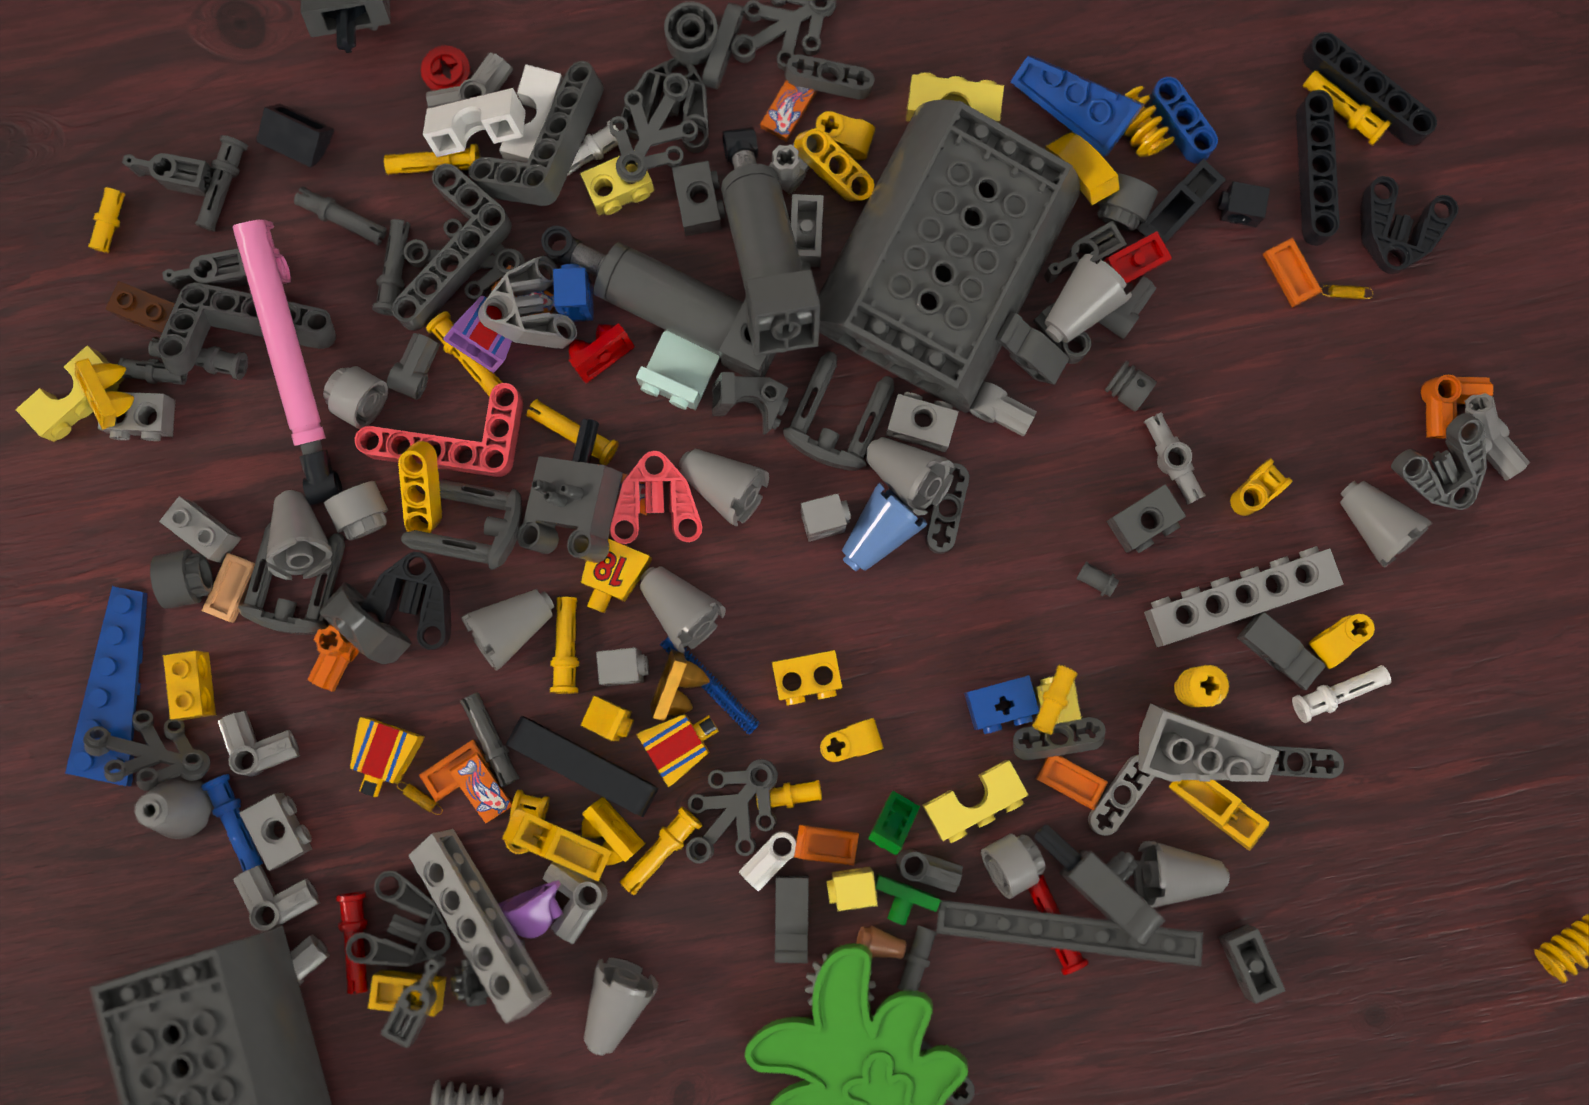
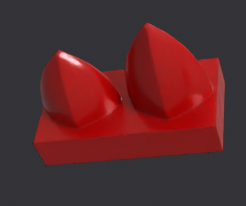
M1156 231L1109 256L1104 262L1110 265L1126 283H1129L1172 259V256Z
M619 323L615 326L598 324L596 340L589 344L583 340L574 339L569 344L570 360L568 361L586 384L635 348V346Z

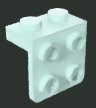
M664 331L647 368L641 366L636 379L641 386L640 389L645 393L658 397L660 394L669 398V402L678 408L686 410L689 407L696 410L720 357L669 331Z

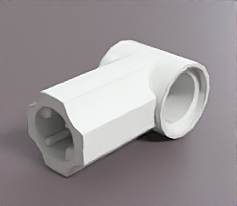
M783 830L777 831L739 870L744 879L757 891H760L784 864L793 858L796 848V839L793 834ZM780 837L789 839L792 844L790 852L784 855L776 853L773 848L774 841Z

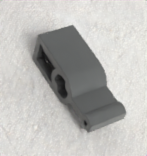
M166 153L157 154L150 161L136 159L133 155L128 154L124 155L122 161L136 175L140 177L145 175L153 176L169 190L205 197L214 172L206 161Z
M1111 221L1077 240L1065 260L1060 263L1054 262L1049 266L1044 279L1047 283H1053L1061 274L1069 270L1073 272L1080 260L1077 257L1079 252L1093 255L1090 261L1097 264L1100 260L1104 261L1109 256L1123 250L1127 243L1115 223Z
M239 249L201 255L192 260L188 269L177 271L167 269L162 272L163 280L175 289L180 290L190 283H202L226 289L249 285Z
M1010 312L995 338L997 343L1010 352V358L1036 381L1055 385L1070 359L1047 336L1031 328L1017 313Z
M1265 612L1255 614L1237 636V639L1276 670L1283 672L1303 690L1309 688L1326 666L1321 660L1307 651L1296 637Z
M776 875L775 963H807L808 876Z
M438 954L430 959L425 965L426 972L422 980L413 983L401 993L381 1035L406 1048L416 1041L435 1004L437 993L432 982L438 970L444 967L445 957ZM413 991L422 993L420 999L424 1002V1005L421 1006L415 1003L416 996L412 994Z

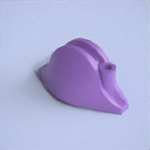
M559 880L540 885L498 903L517 935L525 938L539 937L545 933L554 919L563 914L555 899L556 891L560 886Z

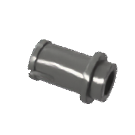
M1087 561L1076 578L1100 591L1101 596L1106 594L1109 597L1119 583V580L1114 578V573L1109 575L1092 566Z

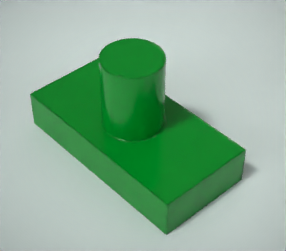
M892 790L868 839L878 847L897 855L906 840L920 806Z
M879 873L874 883L875 889L895 896L887 919L901 925H906L913 903L937 912L941 901L936 895Z

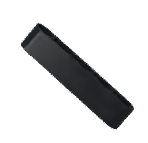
M1330 32L1319 33L1305 49L1303 62L1312 72L1317 70L1318 73L1341 89L1359 105L1368 104L1371 107L1370 111L1384 122L1387 120L1391 122L1387 130L1404 144L1409 146L1419 145L1435 130L1437 118L1430 109ZM1316 48L1322 49L1326 55L1320 54ZM1340 67L1346 68L1350 74L1344 73ZM1365 86L1371 87L1374 93L1368 92ZM1389 104L1395 106L1398 112L1392 111ZM1413 123L1419 125L1422 131H1418Z
M1314 90L1309 93L1296 111L1302 235L1307 243L1314 246L1322 245L1330 239L1339 229L1340 223L1333 100L1329 93L1324 90ZM1309 105L1316 106L1319 113L1312 111ZM1311 134L1317 135L1321 143L1315 142L1311 138ZM1312 164L1319 165L1323 173L1315 171ZM1314 193L1320 194L1324 199V203L1317 201ZM1315 223L1322 224L1326 233L1318 231Z
M522 715L506 742V745L641 817L645 816L659 790L652 783Z

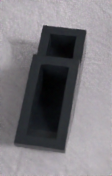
M1202 159L1186 178L1154 209L1146 222L1141 223L1137 229L1145 237L1157 231L1164 244H1166L1226 182V179L1206 160Z

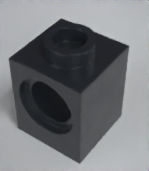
M1233 181L1226 191L1221 192L1219 197L1218 209L1222 210L1220 221L1257 227L1265 218L1270 188Z

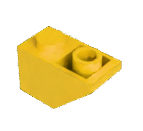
M594 696L581 726L611 741H619L621 737L628 736L634 720L630 718L632 711Z

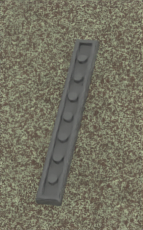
M941 900L939 904L936 934L1198 967L1202 963L1203 932L1159 927L1142 946L1114 921Z

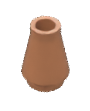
M872 925L868 928L861 927L859 930L856 944L867 946L872 953V958H903L906 949L905 940L899 939Z

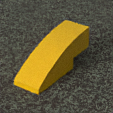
M1070 132L1045 146L1048 152L1074 167L1080 180V190L1091 205L1119 191L1118 174L1101 154L1078 134Z
M1214 780L1172 781L1169 785V788L1185 802L1249 851L1269 827V821L1242 803L1240 798Z
M519 809L515 810L502 838L595 881H599L612 851Z

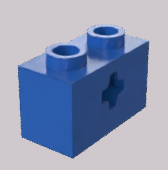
M564 264L561 266V269H553L554 307L558 314L568 316L573 322L594 321L593 285L585 267L580 268L578 264Z
M1030 676L964 693L974 730L983 729L984 734L1002 730L1001 723L1013 720L1015 726L1032 722V715L1039 713ZM999 697L1003 701H1009L1010 707L1005 709V715L1001 710L996 711L995 705L1000 703Z

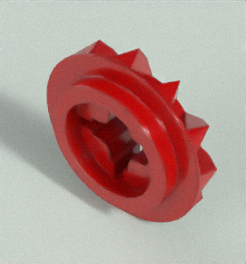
M439 46L432 49L424 57L421 64L422 78L432 91L460 86L471 74L469 61L465 54L452 46ZM442 61L448 68L454 67L450 71L451 79L446 78L444 74H440L442 72Z

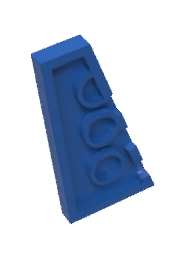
M1032 55L1026 57L1010 81L1071 131L1085 139L1103 156H1107L1145 105Z

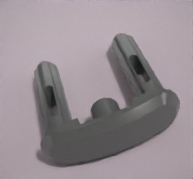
M829 351L819 359L792 422L788 428H783V433L787 442L805 456L834 468L856 471L867 465L864 461L867 447L872 442L894 392V380L890 376H885L877 382L847 452L834 449L840 435L833 430L823 428L818 440L815 441L806 434L837 367V356L834 352ZM812 392H817L807 417H801ZM870 416H873L875 419L865 441L860 443L859 439Z
M439 479L440 496L443 499L506 511L504 519L491 516L486 518L484 534L495 537L493 544L488 545L417 530L403 533L401 537L402 543L414 550L486 563L491 570L503 565L515 546L517 532L522 524L523 508L521 494L515 488L510 492Z
M270 522L264 531L244 604L238 605L239 612L246 619L275 631L295 635H316L319 629L323 630L328 627L320 611L333 593L345 549L344 537L340 533H334L328 539L332 548V563L328 569L317 575L306 617L304 619L293 618L297 603L278 598L274 613L265 612L263 609L273 575L268 570L266 563Z

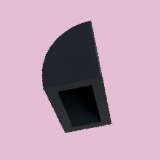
M275 104L264 107L256 142L306 166L313 167L325 154L331 142L334 128L283 104Z

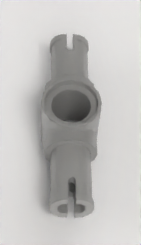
M1160 412L1145 420L1144 424H1146L1157 445L1155 450L1158 454V467L1162 472L1168 474L1172 481H1176L1186 500V504L1188 505L1206 496L1192 472L1195 469L1191 463V449L1186 444L1180 442L1177 436H1173L1163 417V413ZM1170 451L1180 456L1181 464L1179 466L1173 465L1169 461L1168 453Z

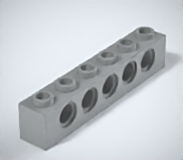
M1318 546L1299 552L1300 559L1290 562L1288 556L1269 562L1271 569L1260 572L1257 566L1240 572L1241 579L1230 582L1229 576L1210 582L1212 589L1201 592L1198 586L1180 592L1182 596L1180 600L1171 602L1170 598L1166 597L1151 602L1153 609L1144 611L1156 647L1164 646L1343 585L1331 549L1319 552ZM1298 567L1306 572L1307 578L1304 583L1296 578L1295 573ZM1268 577L1273 578L1277 583L1275 593H1271L1266 588ZM1238 587L1245 589L1248 594L1245 604L1236 598ZM1208 597L1214 598L1218 603V610L1215 614L1209 612L1206 608ZM1179 607L1186 609L1189 614L1186 624L1180 623L1176 618V611Z
M454 829L432 833L408 855L415 866L416 872L422 878L433 901L440 909L447 921L448 927L458 940L465 956L469 959L481 984L487 990L505 1023L528 1015L552 995Z

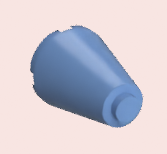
M880 482L873 490L842 549L846 555L843 558L844 562L855 571H858L859 568L865 571L924 529L928 524L923 517L917 521L918 517L903 504L891 489L884 493V484Z

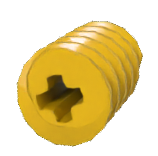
M1143 86L1136 87L1125 94V96L1144 104L1150 99L1149 95L1139 98L1138 94L1144 89ZM1155 105L1147 108L1143 106L1124 132L1126 136H1133L1130 141L1133 147L1140 146L1136 152L1139 157L1158 153L1175 140L1174 137L1163 138L1169 130L1167 126L1157 128V125L1163 119L1161 116L1151 118L1152 113L1157 109Z
M1213 665L1189 668L1183 671L1174 683V692L1177 699L1189 707L1215 706L1226 698L1229 690V681L1226 674L1220 668Z
M1589 914L1584 915L1582 921H1575L1571 928L1563 929L1561 936L1554 935L1550 939V943L1544 942L1541 944L1540 950L1534 949V953L1541 965L1549 974L1556 977L1562 983L1568 981L1564 973L1565 970L1573 976L1578 974L1575 963L1584 969L1589 967L1585 958L1586 956L1589 957Z

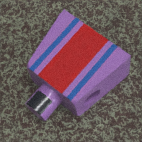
M480 296L455 322L443 340L494 373L505 361L512 341L485 327L480 322L478 311L487 298ZM488 306L486 308V312L491 319L500 320L502 318V313L497 307Z

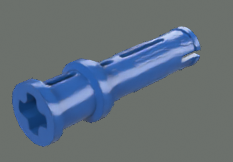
M225 774L201 785L203 791H207L214 807L212 813L216 818L220 817L240 861L242 870L245 872L248 869L263 864V861L239 814L241 800L240 798H235L228 782L230 776Z

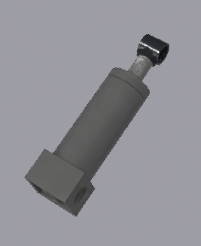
M754 127L722 131L725 158L727 162H731L735 170L725 177L722 182L721 191L746 291V322L754 355L784 353L790 350L816 347L819 341L820 302L811 269H802L778 174L771 167L756 163L758 145Z
M559 225L551 226L543 233L541 238L542 247L546 255L555 264H578L580 268L585 267L587 272L596 276L594 285L595 296L720 356L722 366L745 377H765L776 353L754 355L752 343L749 342L750 334L746 322V299L742 302L621 242H617L608 254L604 255L583 245L582 241L573 237L565 227ZM556 241H566V246L558 251L552 250V246Z

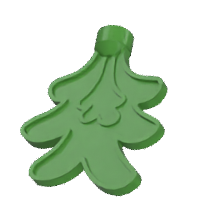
M845 944L840 946L824 961L813 990L812 1011L814 1020L804 1017H787L775 1020L762 1027L751 1038L745 1052L747 1063L756 1071L785 1073L805 1079L784 1088L773 1098L770 1105H944L948 1097L966 1079L968 1062L957 1049L950 1046L937 1045L925 1051L920 1049L923 1035L933 1011L931 998L923 992L908 990L895 993L881 1003L874 1016L871 1015L869 983L872 953L863 944Z

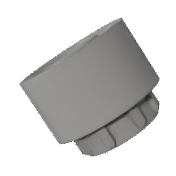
M358 366L336 370L328 379L323 391V397L326 404H328L329 411L358 429L370 425L376 419L388 395L386 382Z
M375 481L354 486L324 502L337 532H344L346 538L351 541L362 538L386 526L387 519L384 514L388 511V508Z
M1008 834L981 850L983 863L992 881L1008 899L1039 883V875L1045 870V862L1038 847L1027 835L1022 834L1016 837L1013 834Z

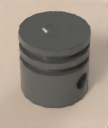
M1126 360L1104 391L1108 393L1110 390L1112 392L1111 396L1117 395L1118 401L1136 412L1153 390L1157 381L1140 369L1136 371V366H1129L1130 362Z

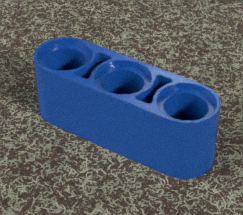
M1173 77L1161 78L1149 96V106L1155 105L1157 109L1153 113L1156 117L1161 116L1163 118L1160 123L1163 127L1167 126L1169 128L1167 133L1170 137L1175 138L1174 143L1184 157L1191 163L1199 164L1202 159L1207 160L1218 143L1217 134L1182 84ZM1159 92L1168 93L1171 100L1163 99ZM1182 116L1186 118L1189 124H1181L1177 117ZM1194 141L1202 142L1206 146V150L1199 149Z

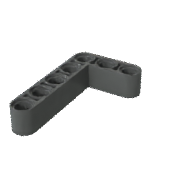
M578 61L567 70L527 163L481 157L470 165L469 176L490 197L539 206L550 205L558 198L604 90V86L591 64L586 61Z
M445 163L439 165L433 172L432 180L443 198L469 221L393 302V315L408 330L415 331L424 327L504 241L512 229L511 220L502 206L452 164ZM456 179L453 185L444 187L447 180ZM471 198H478L475 205L466 206ZM501 217L497 225L489 226L491 219ZM472 240H480L477 247L468 249V245ZM459 262L457 269L447 272V267L451 263ZM437 285V289L433 294L425 295L429 286ZM409 308H416L413 316L404 318L405 312Z
M190 283L183 287L157 344V351L166 369L174 375H183L191 371L211 326L263 337L252 294L202 283ZM288 302L299 345L325 349L334 344L337 335L330 314L326 310Z

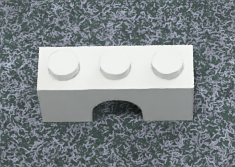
M525 65L517 94L522 105L536 109L537 113L531 122L524 124L523 137L502 142L499 151L503 159L527 163L563 82L562 74Z
M513 88L428 108L423 136L436 157L465 151L466 142L469 137L480 130H486L494 144L523 137L526 111Z

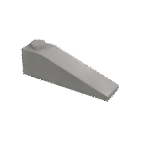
M1151 703L1139 732V770L1168 781H1268L1279 754L1278 750Z

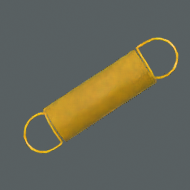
M1332 285L1331 288L1329 287L1328 296L1369 299L1364 298L1365 287Z
M408 784L405 790H401L404 791L403 795L429 813L432 812L437 803L411 784Z

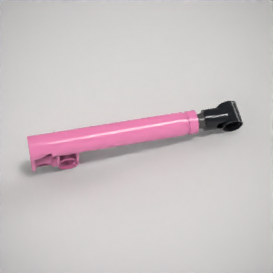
M261 219L239 223L232 226L289 429L293 433L291 434L294 446L300 445L303 454L299 458L306 477L303 478L302 482L304 494L310 505L323 503L343 492L338 473L335 470L332 471L328 451L323 450L321 439H325L323 427L320 426V416L283 284L291 282L289 267L284 256L274 246L270 231L274 228L273 222Z

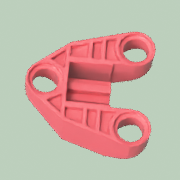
M651 451L643 455L621 482L610 527V536L616 542L628 544L638 536V513H640L639 482H645V513H664L663 481H668L669 513H671L673 534L683 542H693L700 537L703 527L688 482L663 453ZM657 456L662 460L663 469L659 474H650L646 470L645 462L649 457ZM684 519H691L696 524V532L691 537H684L679 532V524ZM623 520L630 522L633 526V533L627 539H621L615 534L616 524Z

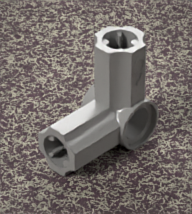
M809 136L806 143L807 148L811 152H815L817 149L816 140ZM794 144L787 146L779 145L772 152V162L769 167L777 172L781 188L786 193L791 194L802 183L810 167L799 157V151L794 147Z
M246 711L230 714L218 721L229 753V766L237 774L250 777L257 776L263 770L300 756L298 744L290 730L257 742ZM252 753L254 757L253 765L245 770L242 766V759L246 754Z
M552 862L542 879L548 883L559 880L560 886L557 890L570 898V900L562 910L563 914L556 919L551 929L563 940L574 944L598 908L606 901L607 888L600 880L595 881ZM587 886L593 887L597 892L595 903L587 902L583 896L584 889Z
M261 865L248 869L233 879L250 913V923L259 931H268L281 927L285 922L320 904L318 894L308 879H304L276 895ZM268 906L275 913V918L271 924H267L262 917L264 909Z

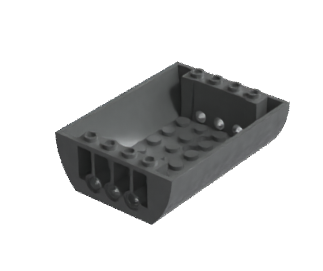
M932 100L921 104L914 112L818 294L820 302L819 333L940 400L951 404L964 413L969 412L1002 345L996 342V336L1010 312L1019 314L1080 195V180L1074 167L961 101ZM981 183H988L993 187L994 195L992 198H985L980 194L979 185ZM972 210L979 215L980 222L978 226H970L966 223L964 218L966 211ZM945 266L949 269L951 273L949 282H941L937 279L935 275L936 267ZM923 294H931L936 299V308L934 310H926L922 307L920 299Z
M283 926L89 987L120 1105H332ZM171 1024L176 1025L181 1031L179 1042L172 1040L169 1035ZM180 1058L186 1059L190 1065L188 1075L182 1074L178 1069V1060Z

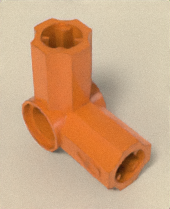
M1448 374L1426 381L1421 388V397L1426 403V438H1446V428L1457 417V405H1465V400L1470 396L1483 393L1493 396V384L1490 382L1489 377H1455ZM1439 384L1444 388V397L1439 394Z
M330 625L326 629H319L314 638L318 646L317 651L321 653L307 680L316 686L335 692L348 663L355 659L359 650L334 626Z

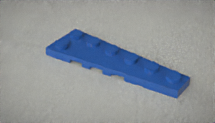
M112 586L65 774L122 786H132L133 774L125 776L119 782H110L105 778L104 766L110 760L117 759L126 762L134 759L135 756L113 750L102 756H92L84 749L83 737L90 728L101 726L107 729L111 736L130 741L134 739L132 718L136 713L137 695H140L141 683H138L139 665L142 664L143 659L142 641L145 635L148 593ZM113 769V770H111L110 772H111V773H116V772H119L120 770H119V769Z

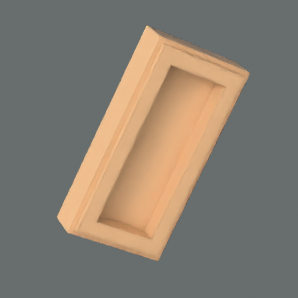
M227 552L202 611L235 623L239 613L238 605L240 606L244 602L255 563Z

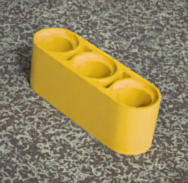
M815 128L801 132L796 137L794 147L799 151V157L843 199L854 202L868 199L874 190L872 177L826 132ZM809 136L816 140L817 149L815 152H811L807 148L806 143ZM832 157L839 163V170L836 174L829 167ZM854 179L858 180L861 184V191L858 195L852 191L851 186Z
M418 441L403 452L398 461L404 525L407 532L417 530L431 533L442 520L437 454L431 444L425 441ZM413 455L420 457L423 464L417 463ZM416 485L422 487L425 491V494L420 493L417 490ZM419 515L426 518L428 524L422 522Z

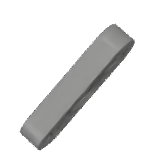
M1139 754L1133 755L1127 760L1099 799L1095 809L1089 813L1088 824L1095 833L1103 836L1115 833L1155 778V776L1148 773L1147 775L1140 774L1134 781L1140 784L1138 789L1133 783L1123 780L1125 775L1128 778H1133L1137 772L1134 764L1139 763ZM1121 785L1128 787L1131 792V798L1125 804H1119L1114 799V791ZM1108 800L1113 807L1122 811L1119 815L1117 812L1112 811L1108 817L1111 825L1109 827L1102 826L1099 829L1098 825L1100 822L1096 817L1098 814L1106 815L1110 810V807L1105 806Z

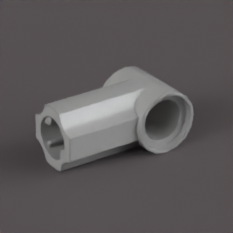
M983 382L969 410L979 419L990 423L996 422L1021 436L1025 435L1037 412L1008 397V393L1005 390L989 382Z

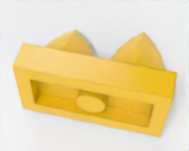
M86 358L75 362V377L103 430L115 426L116 418L124 414L131 407L134 396L123 392H105L104 390L121 379L126 371V367L112 363L91 364L89 359Z
M601 797L582 813L584 816L581 828L582 837H603L605 842L602 847L612 851L606 865H614L622 861L626 862L645 845V842L604 797Z

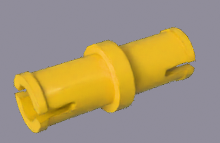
M105 187L99 213L94 214L93 220L96 223L88 247L100 252L109 253L115 227L118 228L120 221L117 219L125 193Z
M1058 665L1048 691H1044L1041 697L1044 701L1036 721L1033 723L1035 729L1052 735L1062 708L1065 709L1069 703L1066 699L1077 676V673L1072 669Z
M819 780L791 785L788 782L783 783V787L771 788V808L786 805L787 808H794V804L816 800L821 801L822 792Z

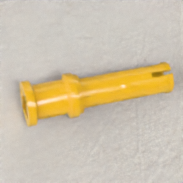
M1317 70L1310 75L1303 85L1304 88L1311 92L1314 90H1324L1329 93L1333 100V109L1348 120L1347 125H1349L1348 127L1351 130L1357 129L1369 139V144L1372 146L1391 125V122L1388 120L1384 122L1370 111L1371 107L1368 104L1359 105L1341 89L1318 73Z
M471 144L469 148H465V151L436 157L434 152L386 154L384 156V167L387 175L434 171L439 165L445 163L452 164L459 170H469L470 165L481 157L478 145Z
M447 311L438 314L428 323L426 330L429 333L435 334L444 345L443 350L450 355L453 354L490 397L492 389L503 382L495 373L443 340L454 323L450 320L451 315Z
M535 399L530 406L539 412L528 409L526 416L572 441L576 446L580 425L541 403L538 399ZM597 433L592 456L598 458L601 465L606 466L614 457L619 442L614 439L610 441Z
M557 597L555 657H552L550 661V666L554 667L553 686L550 687V693L577 694L579 688L575 687L576 667L579 666L578 658L575 657L577 598Z
M683 806L679 808V814L669 826L662 827L659 833L660 837L655 844L641 857L629 873L619 881L628 892L631 891L632 895L638 892L642 885L674 850L678 851L684 847L683 842L695 829H700L703 826Z

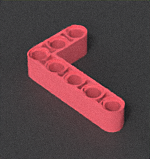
M500 383L492 389L482 442L365 426L356 433L355 445L360 452L372 459L398 463L401 454H398L397 448L402 441L409 440L410 446L415 442L425 441L432 446H441V453L437 457L438 469L503 477L513 467L523 409V398L517 389L508 383ZM507 393L514 394V400L510 405L500 406V399L503 395ZM500 424H508V433L503 437H496V427ZM373 436H378V445L374 449L368 450L367 441ZM466 449L472 450L471 460L461 464L459 462L460 453ZM496 454H502L503 463L497 468H491L489 463L491 457ZM413 455L417 463L423 464L420 457Z

